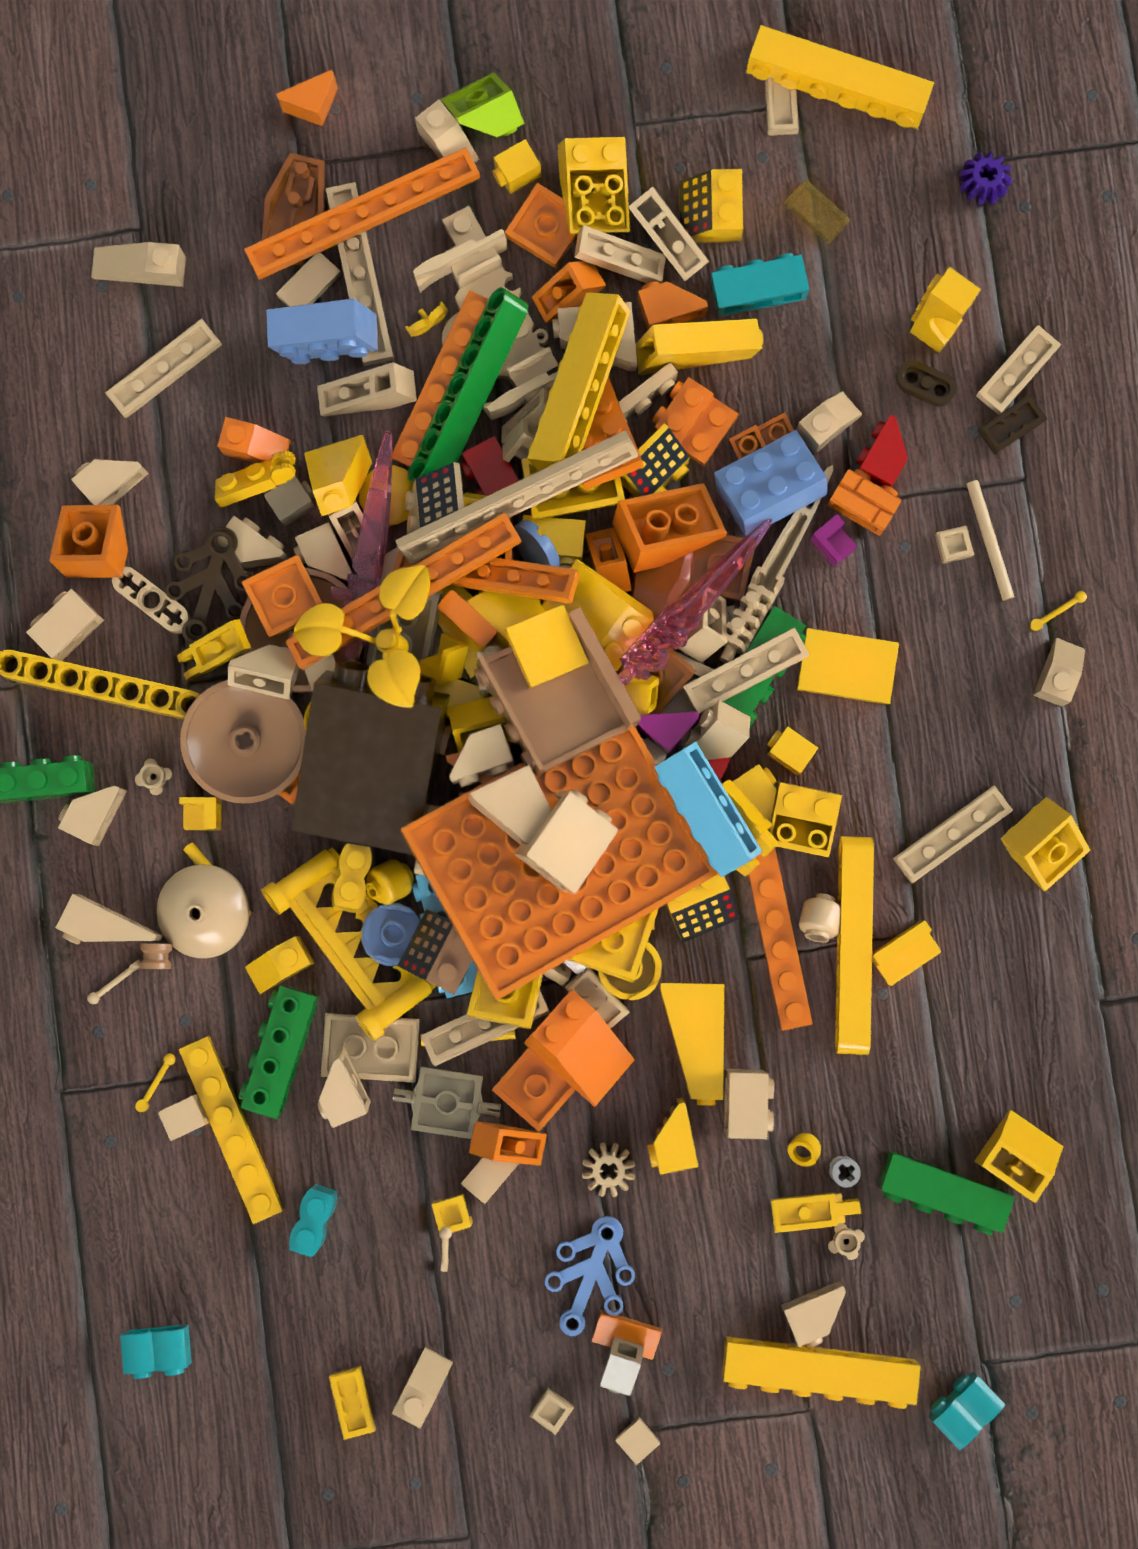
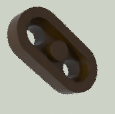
M911 360L905 362L896 374V383L900 390L933 406L942 407L947 405L956 394V383L952 377L919 361ZM913 375L916 378V382L909 383L906 380V376ZM934 388H941L944 391V395H936Z

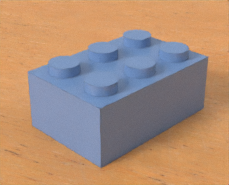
M356 299L266 310L268 347L278 352L280 356L292 360L294 364L310 363V359L314 358L334 361L339 359V355L347 354L351 357H365L368 355V352L378 351L377 315Z
M797 430L714 472L716 489L745 537L827 495V477Z

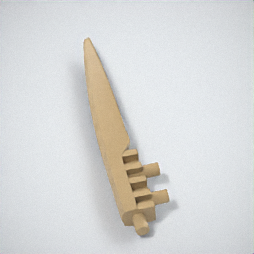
M833 465L824 471L827 477V484L833 473ZM821 498L794 512L762 567L758 566L756 568L746 596L743 595L740 600L739 609H735L733 619L727 623V643L723 645L725 649L719 658L722 662L728 663L732 661L736 653L740 655L745 654L784 584L785 578L782 576L793 558Z

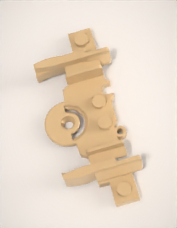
M469 206L442 219L443 225L455 247L428 259L413 270L420 293L435 281L452 273L459 288L455 296L459 310L469 290L489 299L494 290L499 287L506 289V283L513 280V274L503 269L501 257L498 255L507 248L504 231L501 229L486 237ZM521 288L509 291L520 298ZM528 312L497 377L498 379H508L514 388L504 393L495 401L485 403L483 406L484 411L491 420L505 416L522 405H526L543 388L548 390L553 387L558 371L549 376L547 374V371L558 366L551 348H543L548 343V333L544 329H537L533 334L534 323ZM458 313L452 316L444 327L442 333L443 345ZM539 336L544 337L542 340L538 339Z

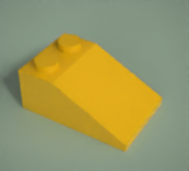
M576 558L570 569H577L580 577L572 604L545 600L542 603V607L546 612L564 604L567 614L580 607L617 672L654 624L653 612Z

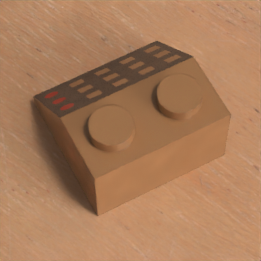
M426 909L398 967L455 995L472 958L451 921Z

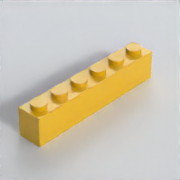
M762 25L759 28L749 56L746 73L753 75L759 80H767L769 77L774 78L772 81L780 83L786 89H797L809 93L814 98L827 99L839 103L844 108H855L867 112L874 118H885L896 122L902 127H912L918 129L934 85L932 81Z
M586 292L583 303L578 309L577 320L573 331L568 337L566 351L559 363L556 379L549 391L545 410L539 419L534 441L531 443L527 459L538 471L583 450L631 312L619 294Z
M726 1336L721 1375L723 1381L728 1382L729 1387L737 1389H747L748 1385L760 1386V1390L769 1393H779V1389L792 1390V1394L802 1397H810L812 1392L824 1394V1398L834 1401H842L843 1396L856 1398V1402L861 1404L874 1405L875 1400L888 1402L890 1407L905 1409L907 1404L917 1405L920 1365L915 1359L819 1347L805 1348V1346L798 1347L795 1344Z

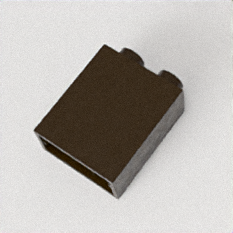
M336 661L334 671L326 670L314 682L291 830L413 855L400 829L427 815L429 805H431L450 694L435 692L436 680L420 674L414 695L413 707L407 708L392 705L379 698L369 687L367 676L370 665L356 661Z

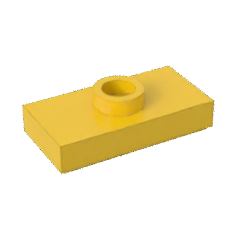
M361 1366L331 1373L329 1380L344 1440L375 1432L376 1426Z

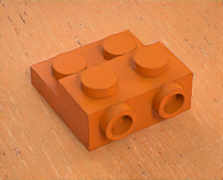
M688 377L685 383L678 381L671 391L670 397L673 400L668 408L661 406L652 420L656 423L653 433L665 423L689 457L705 466L739 414L714 398V393Z

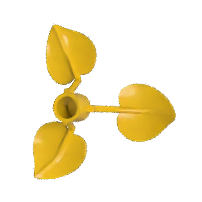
M419 565L397 569L386 576L379 590V598L384 607L391 609L390 619L393 628L380 631L377 637H371L342 626L345 618L343 610L335 605L326 603L308 609L299 618L294 628V636L304 650L318 657L331 655L339 648L342 642L341 632L376 645L377 649L383 653V660H378L369 667L367 676L369 687L384 701L392 705L411 708L413 707L414 695L419 682L420 667L415 656L408 652L409 643L400 634L402 628L399 626L396 616L398 614L404 620H411L421 613L426 605L430 590L429 570L426 566Z

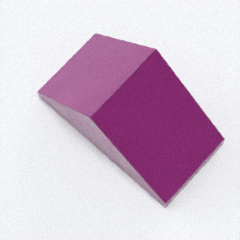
M699 712L640 715L641 720L635 727L668 755L697 722Z

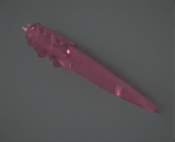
M388 430L385 431L376 460L364 509L356 554L354 555L353 567L357 574L347 575V588L332 586L330 590L331 599L345 601L341 608L380 585L386 552L392 489V434ZM358 638L347 644L345 658L357 659L359 645H369V642Z
M772 519L764 520L731 548L678 601L665 608L622 655L620 661L625 669L618 677L623 685H627L634 677L638 680H648L651 677L649 671L657 672L659 669L664 670L667 667V660L670 656L666 649L677 650L678 647L686 646L687 637L690 635L688 632L693 631L700 624L701 616L715 602L746 563L770 527Z

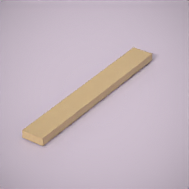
M627 430L413 531L395 540L396 544L409 564H413L438 552L504 512L510 518L639 455Z

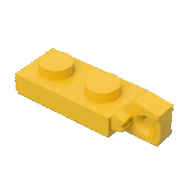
M830 1192L770 1199L775 1233L838 1226L839 1223H845V1215L861 1214L860 1200L858 1198L843 1200L842 1193Z

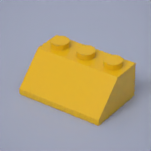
M527 458L521 459L524 478L539 472ZM615 478L588 490H585L583 483L545 500L531 507L533 521L616 505L618 501L625 500L621 478Z

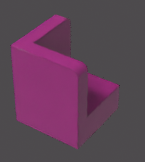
M838 514L818 529L810 539L833 567H836L857 548V545L842 529L845 522Z

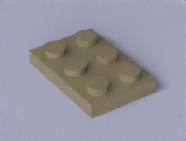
M386 576L380 579V585L382 584ZM436 592L429 596L425 607L415 618L404 620L399 615L396 616L398 624L402 628L400 634L409 643L408 652L415 656L418 663H420V660L432 656L440 613L437 605L441 602L443 596L441 592ZM391 619L373 629L371 637H377V634L384 629H392ZM369 643L366 664L370 666L378 660H383V653L372 643Z

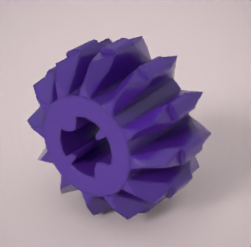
M992 151L988 152L985 158L978 152L974 155L973 160L968 159L963 165L965 170L960 172L959 180L963 181L960 191L970 192L967 197L968 201L976 197L978 198L979 206L983 205L986 199L993 205L998 200V197L1002 198L1008 192L1006 187H1009L1012 183V177L1008 176L1011 171V165H1001L1004 160L1003 156L995 160L993 159Z

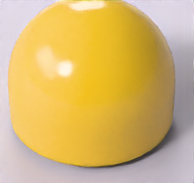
M809 1133L796 1135L788 1145L790 1158L796 1164L804 1167L814 1165L821 1153L819 1140ZM796 1146L806 1147L811 1155L808 1157L799 1156L796 1152Z

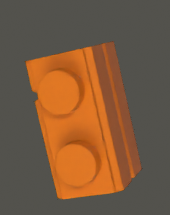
M848 469L827 506L876 535L881 536L902 499L897 497L898 492L890 486L882 485L879 487L870 481L871 476L860 469H855V471Z

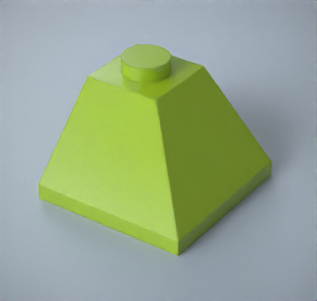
M494 72L440 99L459 124L495 137L510 135L517 130V127L524 124L512 90Z

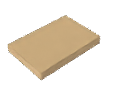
M325 1013L321 1077H328L338 1049L344 1047L359 1079L416 1082L420 1019L398 1018L383 1029L385 1034L372 1041L358 1024L355 1018L356 1015Z

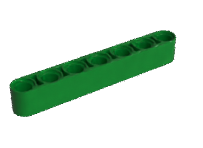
M503 287L494 290L489 297L408 470V480L412 483L423 475L453 462H458L528 312V304Z

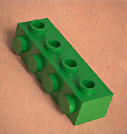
M78 755L62 757V762L51 763L50 759L31 760V765L20 766L19 762L0 763V803L81 796L95 792L93 763L82 760L81 756Z
M286 985L279 986L278 991L273 990L268 1003V1008H271L272 1011L269 1020L263 1021L258 1035L262 1042L259 1051L254 1050L248 1068L253 1069L249 1082H243L239 1093V1099L243 1100L241 1104L242 1109L274 1119L282 1117L320 996Z

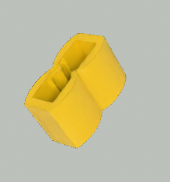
M347 843L343 848L337 866L339 878L334 885L331 897L333 909L356 913L363 903L366 892L364 878L370 869L372 861L370 847Z

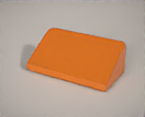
M450 590L437 605L441 612L481 648L491 646L495 642L498 634L497 629L454 590Z
M600 1310L592 1342L610 1347L613 1337H617L644 1346L643 1357L653 1360L662 1329L620 1315L611 1316L606 1311Z

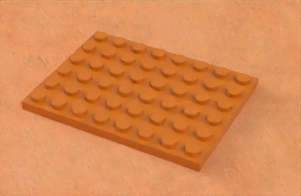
M635 727L538 777L533 772L551 811L559 801L555 797L558 791L576 790L587 798L586 804L594 811L599 809L606 813L612 819L610 823L618 829V832L576 894L562 892L517 857L515 852L520 844L470 804L468 800L471 792L524 768L523 762L400 829L495 1001L719 874L709 864L708 855L701 844L693 838L691 827L684 816L676 810L674 799L669 791L659 782L658 773L654 768L657 765Z

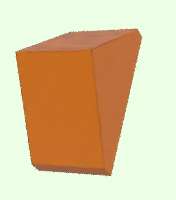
M329 70L276 95L283 112L323 126L338 86L333 71Z

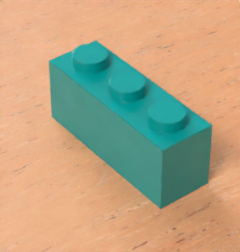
M792 253L779 255L775 260L763 262L762 259L747 262L745 266L733 268L732 265L717 268L715 272H712L710 278V287L717 317L806 300L810 290L802 255L793 256Z

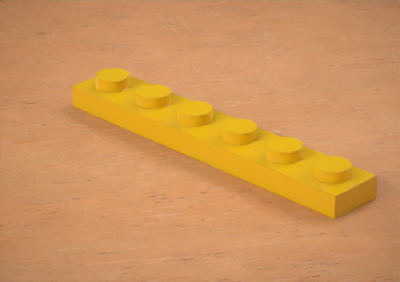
M210 1036L178 1049L252 1223H258L284 1210Z

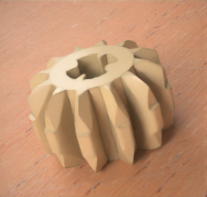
M602 1142L600 1143L602 1152L600 1155L593 1148L589 1150L590 1156L595 1159L594 1161L589 1159L583 1160L582 1164L593 1170L583 1172L582 1177L583 1179L594 1177L589 1183L588 1188L593 1190L600 1184L599 1196L603 1197L606 1193V1187L611 1188L612 1197H616L617 1185L624 1191L629 1189L623 1178L634 1180L635 1174L625 1171V1169L635 1167L634 1160L623 1162L628 1157L629 1151L625 1149L617 1155L618 1143H613L611 1152H607L606 1144ZM603 1163L607 1165L616 1164L617 1167H614L616 1174L614 1176L610 1174L603 1176L600 1173L603 1172L601 1165Z

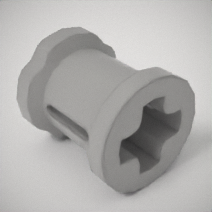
M836 1156L829 1163V1175L839 1186L845 1188L852 1187L859 1181L861 1175L860 1167L850 1157ZM842 1164L845 1167H849L850 1175L847 1178L843 1175L839 1176L841 1172L838 1168Z

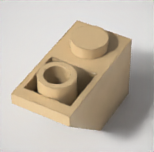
M233 516L226 525L237 535L238 547L235 553L244 569L279 564L288 559L287 555L282 551L285 546L271 535L266 539L257 533L260 528L245 517L241 521ZM219 537L218 544L221 547H227L228 540L225 537Z
M718 700L711 709H706L703 712L696 727L690 729L685 734L681 742L684 746L683 749L696 742L707 760L732 757L749 738L751 717Z
M501 724L469 735L450 774L453 784L460 783L461 787L477 783L479 781L478 776L490 772L491 777L508 771V766L514 764Z

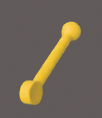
M1078 591L1075 593L1074 598L1043 618L1032 620L1030 622V629L1037 632L1042 629L1043 624L1076 603L1085 602L1087 599L1086 593Z
M168 1053L164 1056V1064L144 1098L136 1102L135 1108L138 1112L148 1110V1101L168 1067L176 1061L173 1054Z

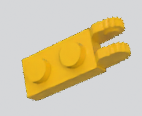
M286 450L281 453L277 452L269 460L254 463L245 469L225 474L221 478L216 479V502L220 507H225L274 489L288 480L291 481L295 477V467H293L295 464L294 454Z
M240 619L232 620L190 644V648L178 654L177 659L179 663L195 660L196 666L184 673L185 679L189 681L211 672L251 649Z

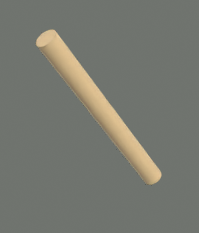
M979 481L969 482L966 485L1002 601L1012 599L1015 596Z

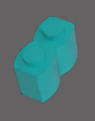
M315 1184L307 1191L300 1205V1220L295 1224L290 1235V1251L313 1257L321 1248L327 1236V1221L333 1215L337 1206L338 1195L336 1190Z
M189 1324L126 1330L120 1335L123 1374H132L133 1379L152 1376V1371H164L165 1376L184 1373V1368H187L192 1363Z
M974 1372L969 1375L967 1373L961 1375L953 1384V1392L946 1398L944 1396L938 1398L930 1407L932 1412L928 1416L959 1450L969 1444L980 1430L994 1419L1005 1406L1000 1398Z

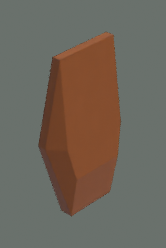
M294 153L289 154L265 196L262 240L325 212V162L323 160ZM307 258L295 263L294 265L303 267L305 265Z
M694 552L662 567L635 573L632 571L631 597L652 610L654 618L652 626L665 628L689 588L692 580Z

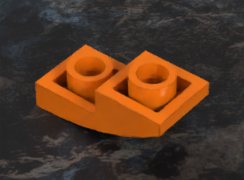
M785 412L760 426H752L729 438V441L738 459H741L795 430Z

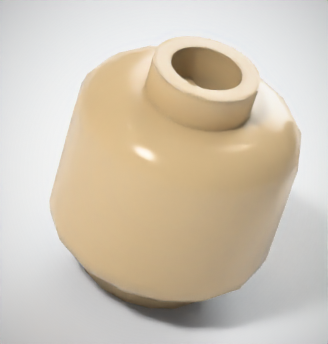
M817 894L815 898H809L804 901L799 928L805 933L804 936L807 939L826 943L829 942V939L839 934L841 906L834 902L835 898L833 896Z

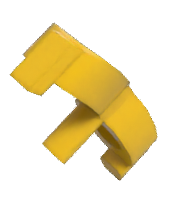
M442 301L440 306L435 308L429 316L423 309H420L418 313L422 320L415 322L410 327L406 326L405 329L411 337L419 336L442 321L448 309Z

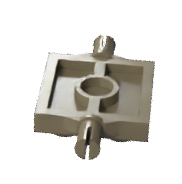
M425 1066L420 1067L418 1083L413 1091L395 1088L394 1094L397 1095L393 1096V1102L411 1104L413 1112L411 1130L472 1139L475 1121L479 1119L481 1114L499 1118L500 1111L495 1110L501 1109V1104L483 1102L481 1094L483 1075Z

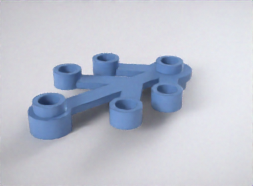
M601 1217L594 1222L591 1233L573 1241H562L559 1243L556 1253L558 1258L564 1262L571 1261L576 1252L594 1245L595 1247L590 1258L559 1272L551 1271L545 1277L546 1288L551 1292H557L562 1289L565 1283L583 1276L572 1307L566 1309L560 1317V1328L568 1336H577L584 1330L585 1317L583 1312L595 1281H597L604 1297L605 1311L611 1316H616L623 1310V1301L620 1296L616 1295L603 1265L607 1250L617 1268L616 1279L618 1283L627 1286L635 1279L634 1269L628 1265L619 1245L623 1237L622 1225L614 1217ZM606 1227L613 1230V1236L608 1239L601 1235V1231ZM561 1247H571V1255L567 1257L561 1255ZM624 1269L631 1272V1277L628 1280H622L619 1277V1273ZM551 1276L560 1278L561 1282L558 1286L553 1287L549 1284L548 1280ZM617 1300L620 1303V1307L614 1311L610 1310L608 1302ZM570 1318H575L579 1323L574 1329H570L566 1325L567 1320Z

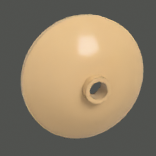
M194 865L178 871L165 883L157 902V920L163 936L176 950L194 958H212L229 951L241 940L249 922V902L242 885L232 874L213 865ZM194 908L199 909L201 913L199 919L194 918L192 915Z

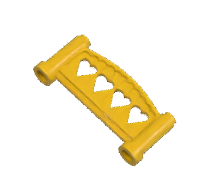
M331 847L318 853L276 884L274 882L269 883L261 891L277 914L280 915L288 908H291L365 1009L358 1013L355 1018L366 1035L372 1041H375L385 1034L383 1029L429 996L432 990L436 988V985L398 966H393V969H397L400 972L401 978L399 981L373 983L380 963L375 962L371 957L354 958L361 939V931L335 933L343 911L335 910L333 907L316 908L324 886L326 884L335 885L339 878L337 866L340 856ZM365 892L363 903L355 913V919H359L363 923L366 917L375 908L379 907L378 903L371 899L367 892Z

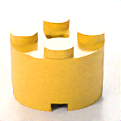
M647 942L634 983L598 971L603 986L610 994L624 1000H637L647 996L656 988L661 977L662 963L656 949Z

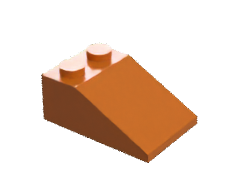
M704 483L618 501L612 521L634 573L662 567L725 537L727 534Z
M572 989L524 1042L526 1046L594 1107L635 1060L597 1011Z

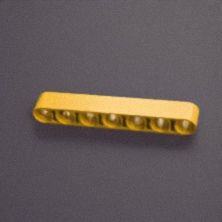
M15 650L0 651V675L12 681L183 720L187 713V702L191 699H197L200 695L192 690ZM16 658L18 661L17 668L13 672L8 673L6 669L7 663L11 659ZM42 665H47V675L43 679L38 680L36 676L38 668ZM72 672H77V683L73 686H67V676ZM106 678L108 680L107 690L103 693H97L96 685L98 681ZM137 685L139 689L137 697L133 700H128L126 697L127 689L130 686ZM162 692H167L169 695L168 703L163 707H158L156 704L157 696Z
M841 836L839 840L838 904L841 906V922L839 934L837 935L835 1049L837 1054L869 1055L874 873V841L872 837Z

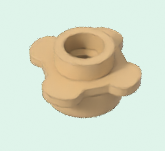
M147 759L139 774L135 776V782L138 786L150 789L151 794L160 795L163 792L165 782L172 778V771L167 767L159 766L155 759ZM152 774L156 775L155 780L151 779Z
M839 1223L838 1226L834 1227L835 1235L833 1240L828 1243V1248L834 1254L839 1252L846 1256L847 1259L854 1260L858 1257L861 1242L864 1241V1233L860 1229L852 1230L847 1228L846 1224ZM844 1239H849V1243L844 1244Z

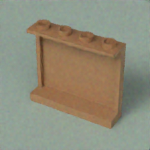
M580 607L569 612L568 616L589 663L529 689L511 646L485 659L483 656L478 657L477 669L474 670L482 687L487 685L492 694V697L489 699L497 715L502 714L507 722L505 730L513 743L518 742L523 753L520 754L524 766L529 765L536 777L637 726L641 720L640 714Z

